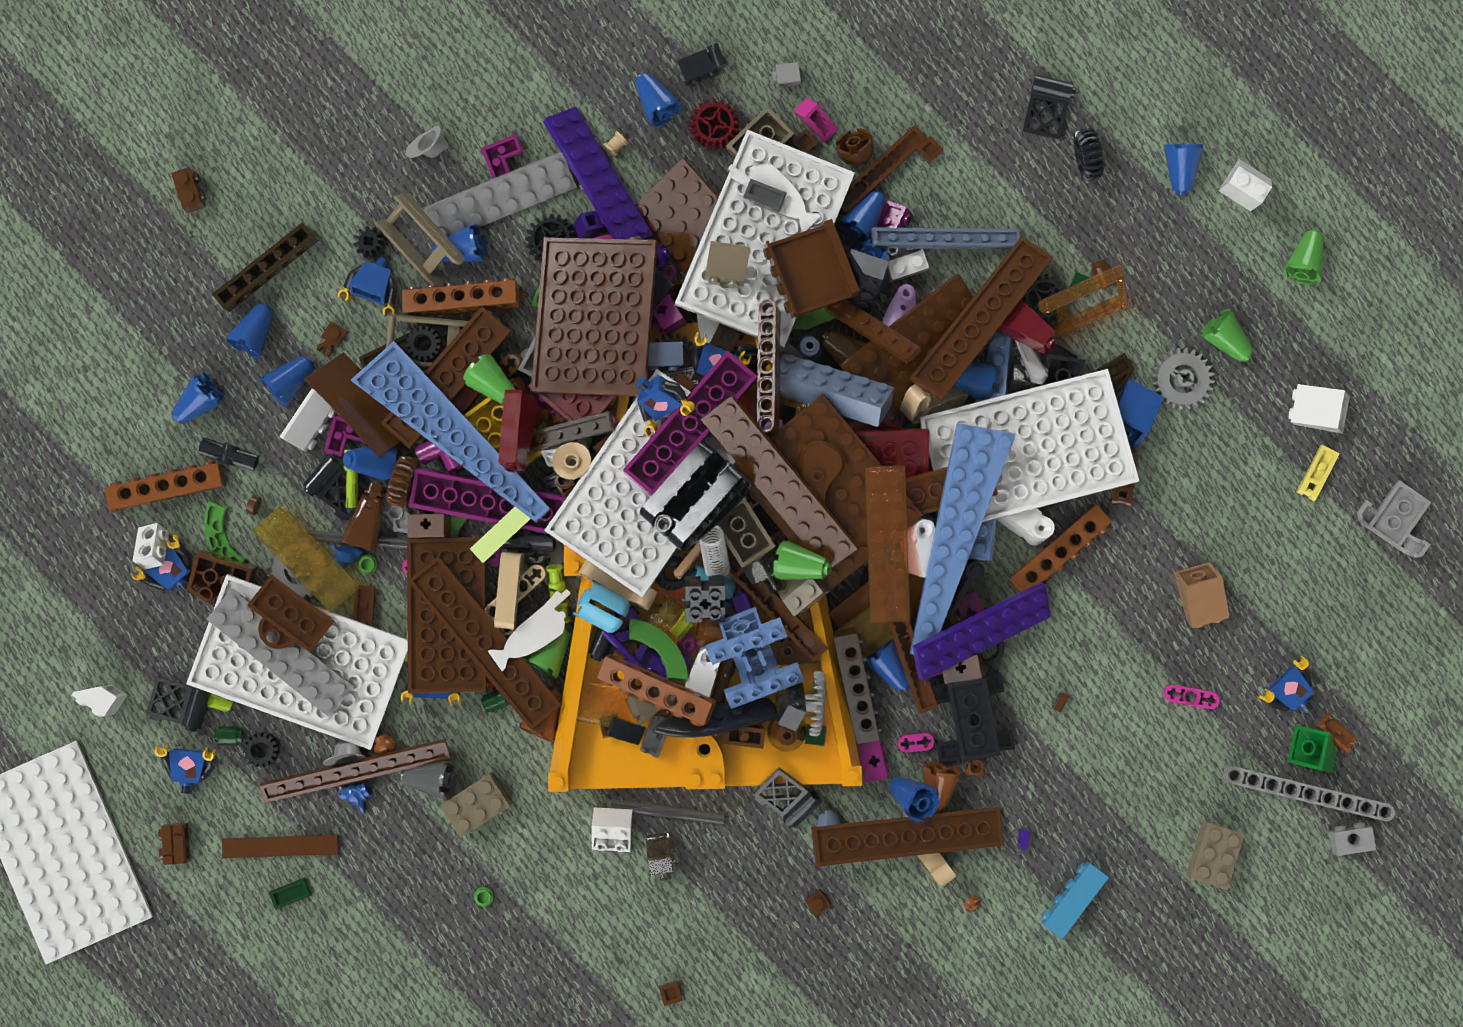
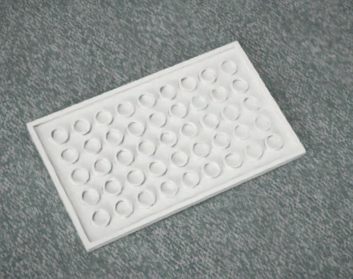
M747 130L733 166L750 178L752 166L773 165L799 192L805 205V211L820 215L807 230L822 226L825 221L830 219L835 223L855 172ZM730 171L675 305L758 338L759 304L763 300L770 299L774 301L781 312L780 347L784 349L796 317L791 318L790 313L787 314L784 309V297L778 293L776 286L778 281L776 277L773 278L771 275L770 260H766L763 249L765 248L766 241L772 243L801 233L800 220L785 216L776 210L743 198L747 187L732 179L731 177L734 173ZM711 241L750 247L744 286L733 288L725 283L714 285L705 280ZM769 307L766 310V314L771 313L773 311V307ZM769 326L766 329V333H770L773 326Z
M658 369L649 379L651 381L658 376H662L669 381L675 382ZM681 386L686 396H688L691 392ZM636 398L615 428V431L612 432L589 465L587 472L580 478L544 531L643 598L677 547L639 514L640 509L651 496L623 472L627 464L654 435L651 428L650 436H646L644 433L647 423L643 421ZM673 412L657 421L652 419V422L656 423L660 428ZM711 433L705 442L724 459H727L734 465L736 461ZM669 523L665 524L663 530L668 528Z
M1108 369L919 417L921 428L929 429V458L933 470L948 467L956 423L1016 434L996 484L998 495L992 496L982 522L1139 482Z
M227 574L214 609L232 588L250 602L262 586ZM314 606L332 619L334 623L311 652L354 686L328 717L212 623H208L187 680V685L371 750L406 657L408 639Z
M78 740L0 774V859L45 964L154 917Z

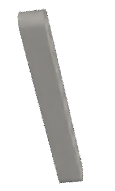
M1228 766L1223 771L1224 779L1234 785L1382 821H1390L1395 816L1393 806L1384 802L1237 766ZM1236 770L1237 777L1231 780L1230 772ZM1251 775L1256 777V781L1253 784L1248 782ZM1273 779L1274 787L1269 789L1267 783ZM1289 784L1293 785L1291 793L1286 792V787ZM1310 788L1312 794L1309 798H1306L1305 791ZM1329 793L1331 798L1325 803L1324 796ZM1348 797L1349 804L1344 807L1343 800ZM1367 802L1368 808L1363 812L1361 806ZM1386 807V814L1381 816L1380 810Z

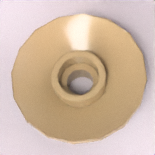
M573 442L561 445L555 451L552 458L554 471L564 479L574 480L582 477L591 464V456L585 446ZM571 461L576 462L574 466L569 465Z

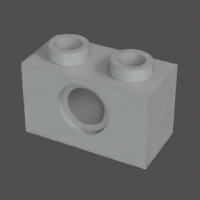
M1365 822L1354 823V827L1346 828V825L1335 826V830L1329 831L1333 854L1342 856L1376 850L1373 828L1365 825ZM1355 834L1354 842L1349 843V836Z

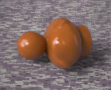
M388 732L377 736L374 740L375 745L373 749L376 754H383L397 749V741L393 737H389Z

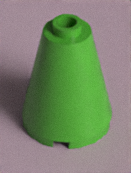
M1310 230L1305 232L1284 267L1283 274L1287 279L1288 276L1297 278L1294 282L1302 285H1314L1316 281L1318 283L1321 282L1324 236L1320 231Z
M1230 309L1221 311L1220 314L1222 316L1217 319L1213 317L1202 329L1201 332L1203 334L1201 336L1237 361L1245 362L1249 360L1253 355V347Z
M490 354L481 355L478 357L480 360L476 364L472 362L469 365L463 380L466 381L465 384L468 387L503 405L505 390H515V388Z
M783 541L777 549L776 554H779L778 561L774 560V574L776 578L781 580L824 579L831 573L832 565L827 558L791 541Z
M564 626L563 633L541 649L526 655L524 658L528 665L530 662L533 663L534 669L548 677L557 679L571 637L570 628Z

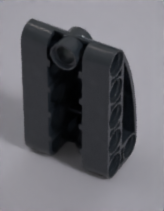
M701 441L642 506L639 514L683 552L716 527L750 492L753 483L708 443ZM669 523L668 528L663 530L665 524Z

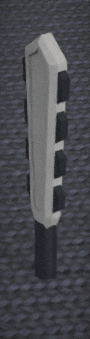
M1013 339V346L1017 347V356L1021 357L1020 363L1026 369L1025 375L1027 379L1042 385L1048 377V369L1041 363L1040 355L1035 353L1036 350Z

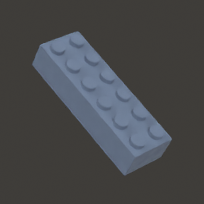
M784 353L780 359L781 397L809 405L823 393L841 416L879 427L891 407L894 387L869 380L866 377L856 376L846 371H840L830 366H824L811 360L798 358L791 354ZM772 383L769 384L768 390L772 388Z

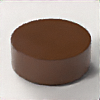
M255 495L250 497L246 506L248 514L256 515L262 502L261 497Z

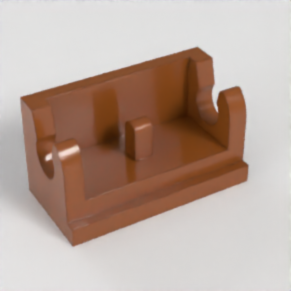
M1329 712L1315 725L1320 731L1332 733L1334 744L1342 752L1349 754L1352 750L1351 746L1354 743H1358L1356 737Z

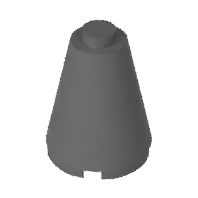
M442 761L402 770L401 781L407 787L449 800L448 796L453 795L456 787L457 775L453 776V768L456 769V765L453 761Z

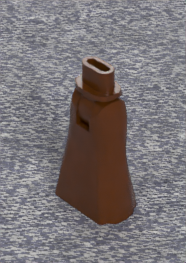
M374 483L369 484L368 490H365V494L360 498L353 516L340 540L341 543L377 552L384 510V495H382L384 486Z

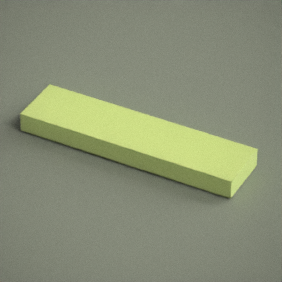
M514 507L475 543L470 550L484 563L524 526L530 518Z

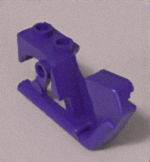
M633 605L629 606V612L625 618L643 621L638 616L640 612ZM613 612L615 614L614 617L616 618L624 617L616 612ZM606 631L602 633L627 661L667 678L665 666L660 659L661 656L655 649L641 643L634 657L622 644L625 640L629 639V631L617 632L615 635ZM681 652L688 671L691 659Z

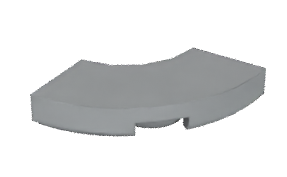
M383 492V513L390 518L393 524V532L408 533V515H410L406 506L402 508L389 504L386 499L387 493Z

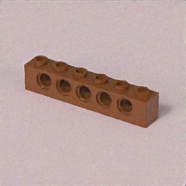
M505 278L499 282L485 280L483 283L478 284L475 282H465L464 285L446 284L445 287L430 285L424 289L410 287L408 290H402L403 314L406 316L423 317L477 312L481 307L487 311L520 308L519 285L511 278ZM502 290V295L495 297V293ZM484 292L482 298L476 299L478 293ZM460 294H465L462 300L457 301ZM441 296H446L443 302H439ZM427 297V301L424 304H420L421 299Z
M215 461L205 462L202 467L197 468V465L185 467L184 471L178 472V469L168 470L166 475L159 476V473L147 475V479L141 480L140 477L129 479V483L122 484V481L110 483V487H106L104 490L109 511H117L226 487L222 465L215 463ZM202 472H205L206 474V480L204 482H201L199 480V475ZM186 476L188 482L185 486H182L180 480ZM167 480L169 487L164 491L162 483ZM148 484L150 492L145 495L143 488ZM129 488L131 496L127 499L124 493Z
M1097 504L1093 505L1007 580L1018 593L1041 582L1046 584L1052 578L1050 575L1055 570L1057 572L1061 571L1066 566L1065 562L1069 558L1072 560L1081 553L1079 550L1084 545L1086 547L1090 546L1095 541L1094 537L1098 533L1102 535L1110 528L1108 525L1112 521ZM1087 522H1091L1094 526L1091 533L1085 529ZM1073 534L1079 537L1077 545L1071 543L1070 539ZM1058 547H1062L1065 550L1062 558L1056 555ZM1045 559L1050 562L1048 570H1044L1041 566L1042 561ZM1029 572H1034L1036 575V580L1033 583L1027 580Z
M613 654L605 656L597 676L598 679L602 680L603 684L607 686L614 685L625 694L632 693L640 701L652 702L656 708L670 710L674 716L690 719V722L697 726H704L709 722L717 700L672 680H667L663 676ZM618 671H621L624 674L623 680L619 679L617 675ZM635 679H639L641 681V688L636 686ZM653 686L659 689V696L653 693ZM671 694L677 697V704L671 701ZM689 702L695 705V711H691L688 708Z

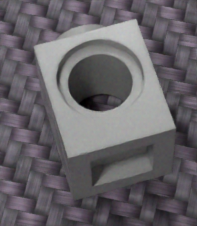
M798 62L775 65L772 77L773 83H777L778 88L786 87V85H800L801 78Z

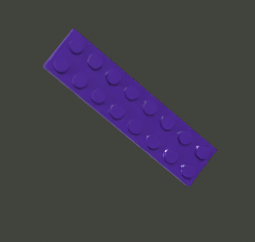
M577 107L546 117L543 120L544 125L561 153H563L565 160L612 238L629 239L638 236L644 240L651 238L653 235Z
M1041 582L913 645L918 678L924 681L1050 618L1046 585Z

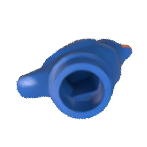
M331 545L335 554L330 562L338 570H343L348 564L354 563L357 558L364 556L363 549L360 547Z
M367 783L358 784L357 786L350 785L348 787L339 786L338 796L359 807L363 814L366 812L364 801H367L372 796V791Z

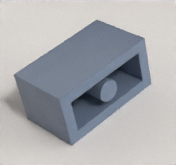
M683 342L650 343L649 372H655L656 369L660 371V368H668V371H679L680 367H683Z

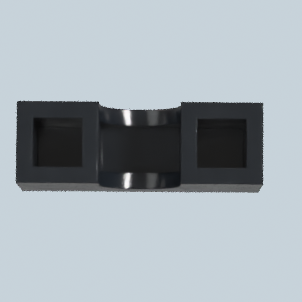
M803 683L780 690L775 694L776 704L781 706L777 713L778 724L793 731L797 730L806 714Z

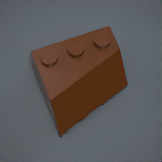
M201 550L196 553L187 590L215 607L227 574L254 583L258 566Z

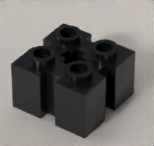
M685 576L686 622H701V618H709V622H725L724 576H709V580L701 581V576Z

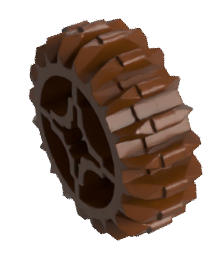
M401 456L392 471L386 494L387 502L392 504V506L403 508L410 501L414 472L416 468L420 467L419 461L413 457Z

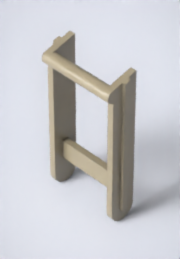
M400 193V195H395L394 199L399 203L388 219L375 221L374 224L430 285L443 287L444 281L435 271L436 267L445 256L453 263L461 264L464 261V255L416 204L412 194ZM404 210L437 245V248L427 260L418 253L393 225Z
M387 314L386 348L394 341L396 321L448 325L447 346L460 332V326L464 327L469 321ZM412 360L418 367L429 368L433 363Z

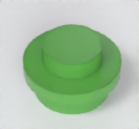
M364 555L358 561V568L364 574H371L377 569V560L371 555Z
M480 887L476 890L474 900L479 906H488L493 901L494 896L491 889Z

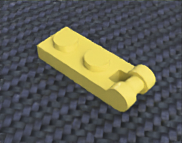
M1320 445L1296 493L1308 496V499L1315 501L1340 453ZM1309 483L1315 485L1313 490L1307 488Z

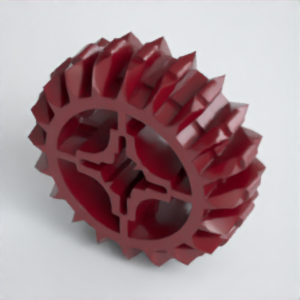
M714 98L713 104H710L707 99L705 100L706 106L699 103L700 110L694 108L693 112L696 115H690V119L694 121L689 123V127L693 128L690 130V134H696L693 137L694 141L701 139L699 141L700 147L706 143V150L710 148V145H713V151H716V145H720V149L723 150V143L727 145L730 142L729 139L733 140L735 138L733 134H739V130L736 129L740 127V122H736L739 119V115H733L736 112L735 108L729 110L730 103L723 106L724 100L721 99L720 103L716 104L717 101ZM716 110L712 117L702 118L705 113ZM722 112L729 118L731 126H727L726 123L720 120ZM717 118L719 126H715L712 132V124L710 123H714ZM699 123L709 129L708 137L700 131ZM717 132H727L723 137L713 139Z

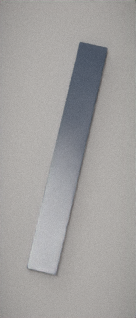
M875 227L871 229L873 248L1012 249L1021 238L1020 229Z

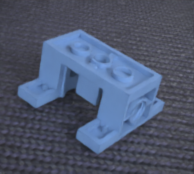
M756 607L727 617L725 622H719L724 639L705 645L712 665L733 658L742 683L724 689L731 709L804 682L797 662L779 669L770 643L787 637L781 619L777 618L762 624Z

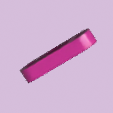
M1173 684L1167 685L1163 690L1164 698L1170 702L1206 709H1215L1220 702L1219 696L1210 691ZM1174 688L1175 692L1182 693V701H1179L1180 696H1173L1171 699L1167 692ZM1190 691L1196 694V699L1193 702H1188L1186 699V694ZM1200 693H1203L1202 697L1209 698L1212 695L1215 702L1211 703L1210 706H1208L1206 701H1201V705L1198 704L1201 699Z

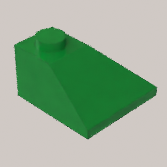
M1295 725L1287 762L1333 773L1337 752L1332 733Z

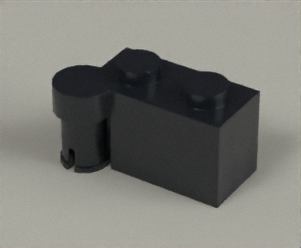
M718 43L713 44L714 49L710 45L707 49L677 61L686 86L690 84L691 86H696L706 77L713 79L719 76L722 68L728 65V61L723 56Z

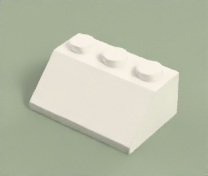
M311 389L280 437L302 451L312 450L317 443L316 437L319 433L322 434L328 426L326 422L329 418H333L336 412L314 389Z

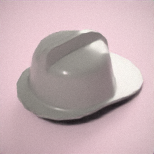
M435 126L419 135L407 147L406 155L409 158H415L422 154L430 158L438 156L448 148V142L441 135V128Z
M341 741L335 746L334 756L323 761V764L332 766L366 757L362 755L358 745Z

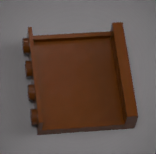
M832 219L825 221L822 226L772 243L766 241L763 253L766 260H770L771 275L773 278L776 277L778 281L776 285L780 296L783 295L785 300L783 303L784 309L787 314L790 313L791 318L858 296L859 287Z

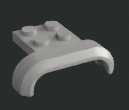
M1400 480L1394 484L1377 510L1372 507L1373 504L1365 500L1357 511L1358 521L1410 557H1422L1431 545L1425 540H1420L1410 534L1431 502Z

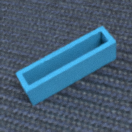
M1088 861L1085 864L1082 863L1077 868L1076 872L1078 874L1076 877L1068 880L1064 893L1062 895L1059 893L1053 901L1054 906L1051 910L1047 909L1041 917L1043 919L1041 923L1061 939L1064 938L1109 878Z

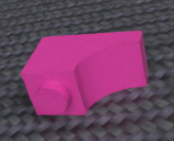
M805 98L793 111L801 122L811 129L824 143L838 130L819 104L808 98Z

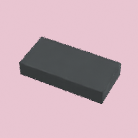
M750 179L743 198L780 212L787 192Z

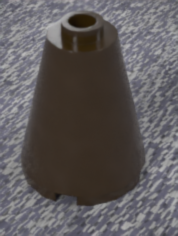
M834 329L825 330L820 337L822 347L839 366L867 344Z

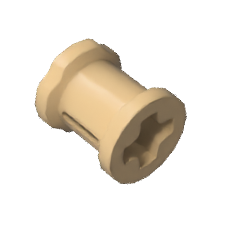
M616 131L615 136L608 143H604L603 146L616 157L617 152L629 143Z

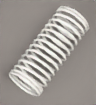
M716 526L714 527L716 529L711 531L717 532H709L708 534H714L708 535L703 539L701 538L699 543L706 575L709 577L722 574L719 576L726 577L730 571L724 532L721 527Z

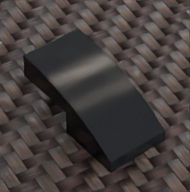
M613 716L606 735L639 745L646 727Z

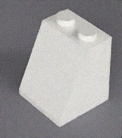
M1238 159L1220 187L1219 192L1252 211L1262 204L1272 188V181L1266 175Z
M1298 384L1297 389L1293 391L1292 400L1295 402L1294 407L1290 408L1289 419H1291V423L1294 425L1343 434L1350 396L1345 390Z

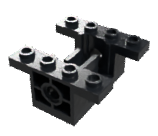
M1000 672L989 674L980 679L931 685L937 704L947 702L951 704L957 736L955 740L935 743L939 763L957 759L961 762L998 756L1000 751L1015 749L1012 729L996 732L989 695L1005 692ZM972 714H976L977 719L974 725L968 722V718Z

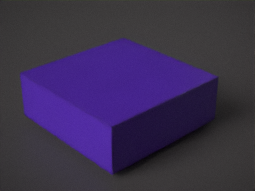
M1027 828L1019 830L1017 846L1024 850H1028L1030 830Z

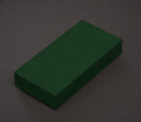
M305 877L269 891L275 910L312 896Z

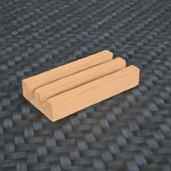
M700 543L693 547L674 571L675 577L681 579L701 554Z

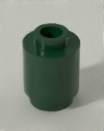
M498 689L484 695V698L481 699L486 713L490 711L493 713L509 706V703Z
M219 726L218 730L214 732V741L218 742V746H237L242 744L243 737L241 735L243 734V728H238V726Z

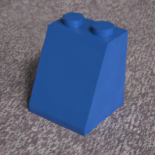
M1129 379L1122 388L1117 398V403L1129 446L1135 449L1149 433L1163 396Z

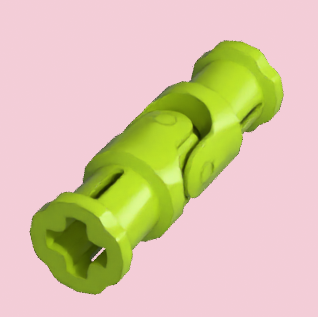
M562 564L546 566V571L549 575L548 588L550 598L556 591L562 594L566 590L565 580H563L561 571L563 569ZM567 597L554 608L558 612L563 611L565 613V623L571 620L570 616H568L567 606L569 604Z

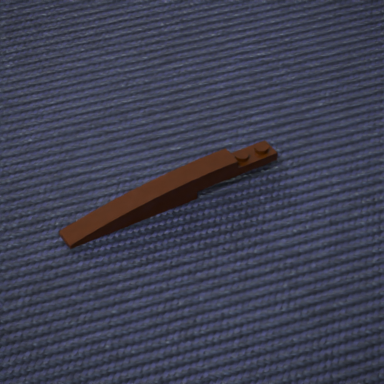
M915 125L851 182L834 223L835 226L848 211L882 183L927 139Z
M726 544L730 565L729 572L733 575L736 582L748 592L773 620L781 619L786 634L815 662L828 648L799 615H792L775 588L751 563L743 568L739 565Z
M883 547L867 560V566L917 710L921 714L938 708L929 679L922 681L918 678L915 657L910 653L914 634Z

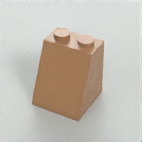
M1210 562L1173 572L1187 622L1192 628H1201L1206 624L1219 623L1229 618L1223 577Z

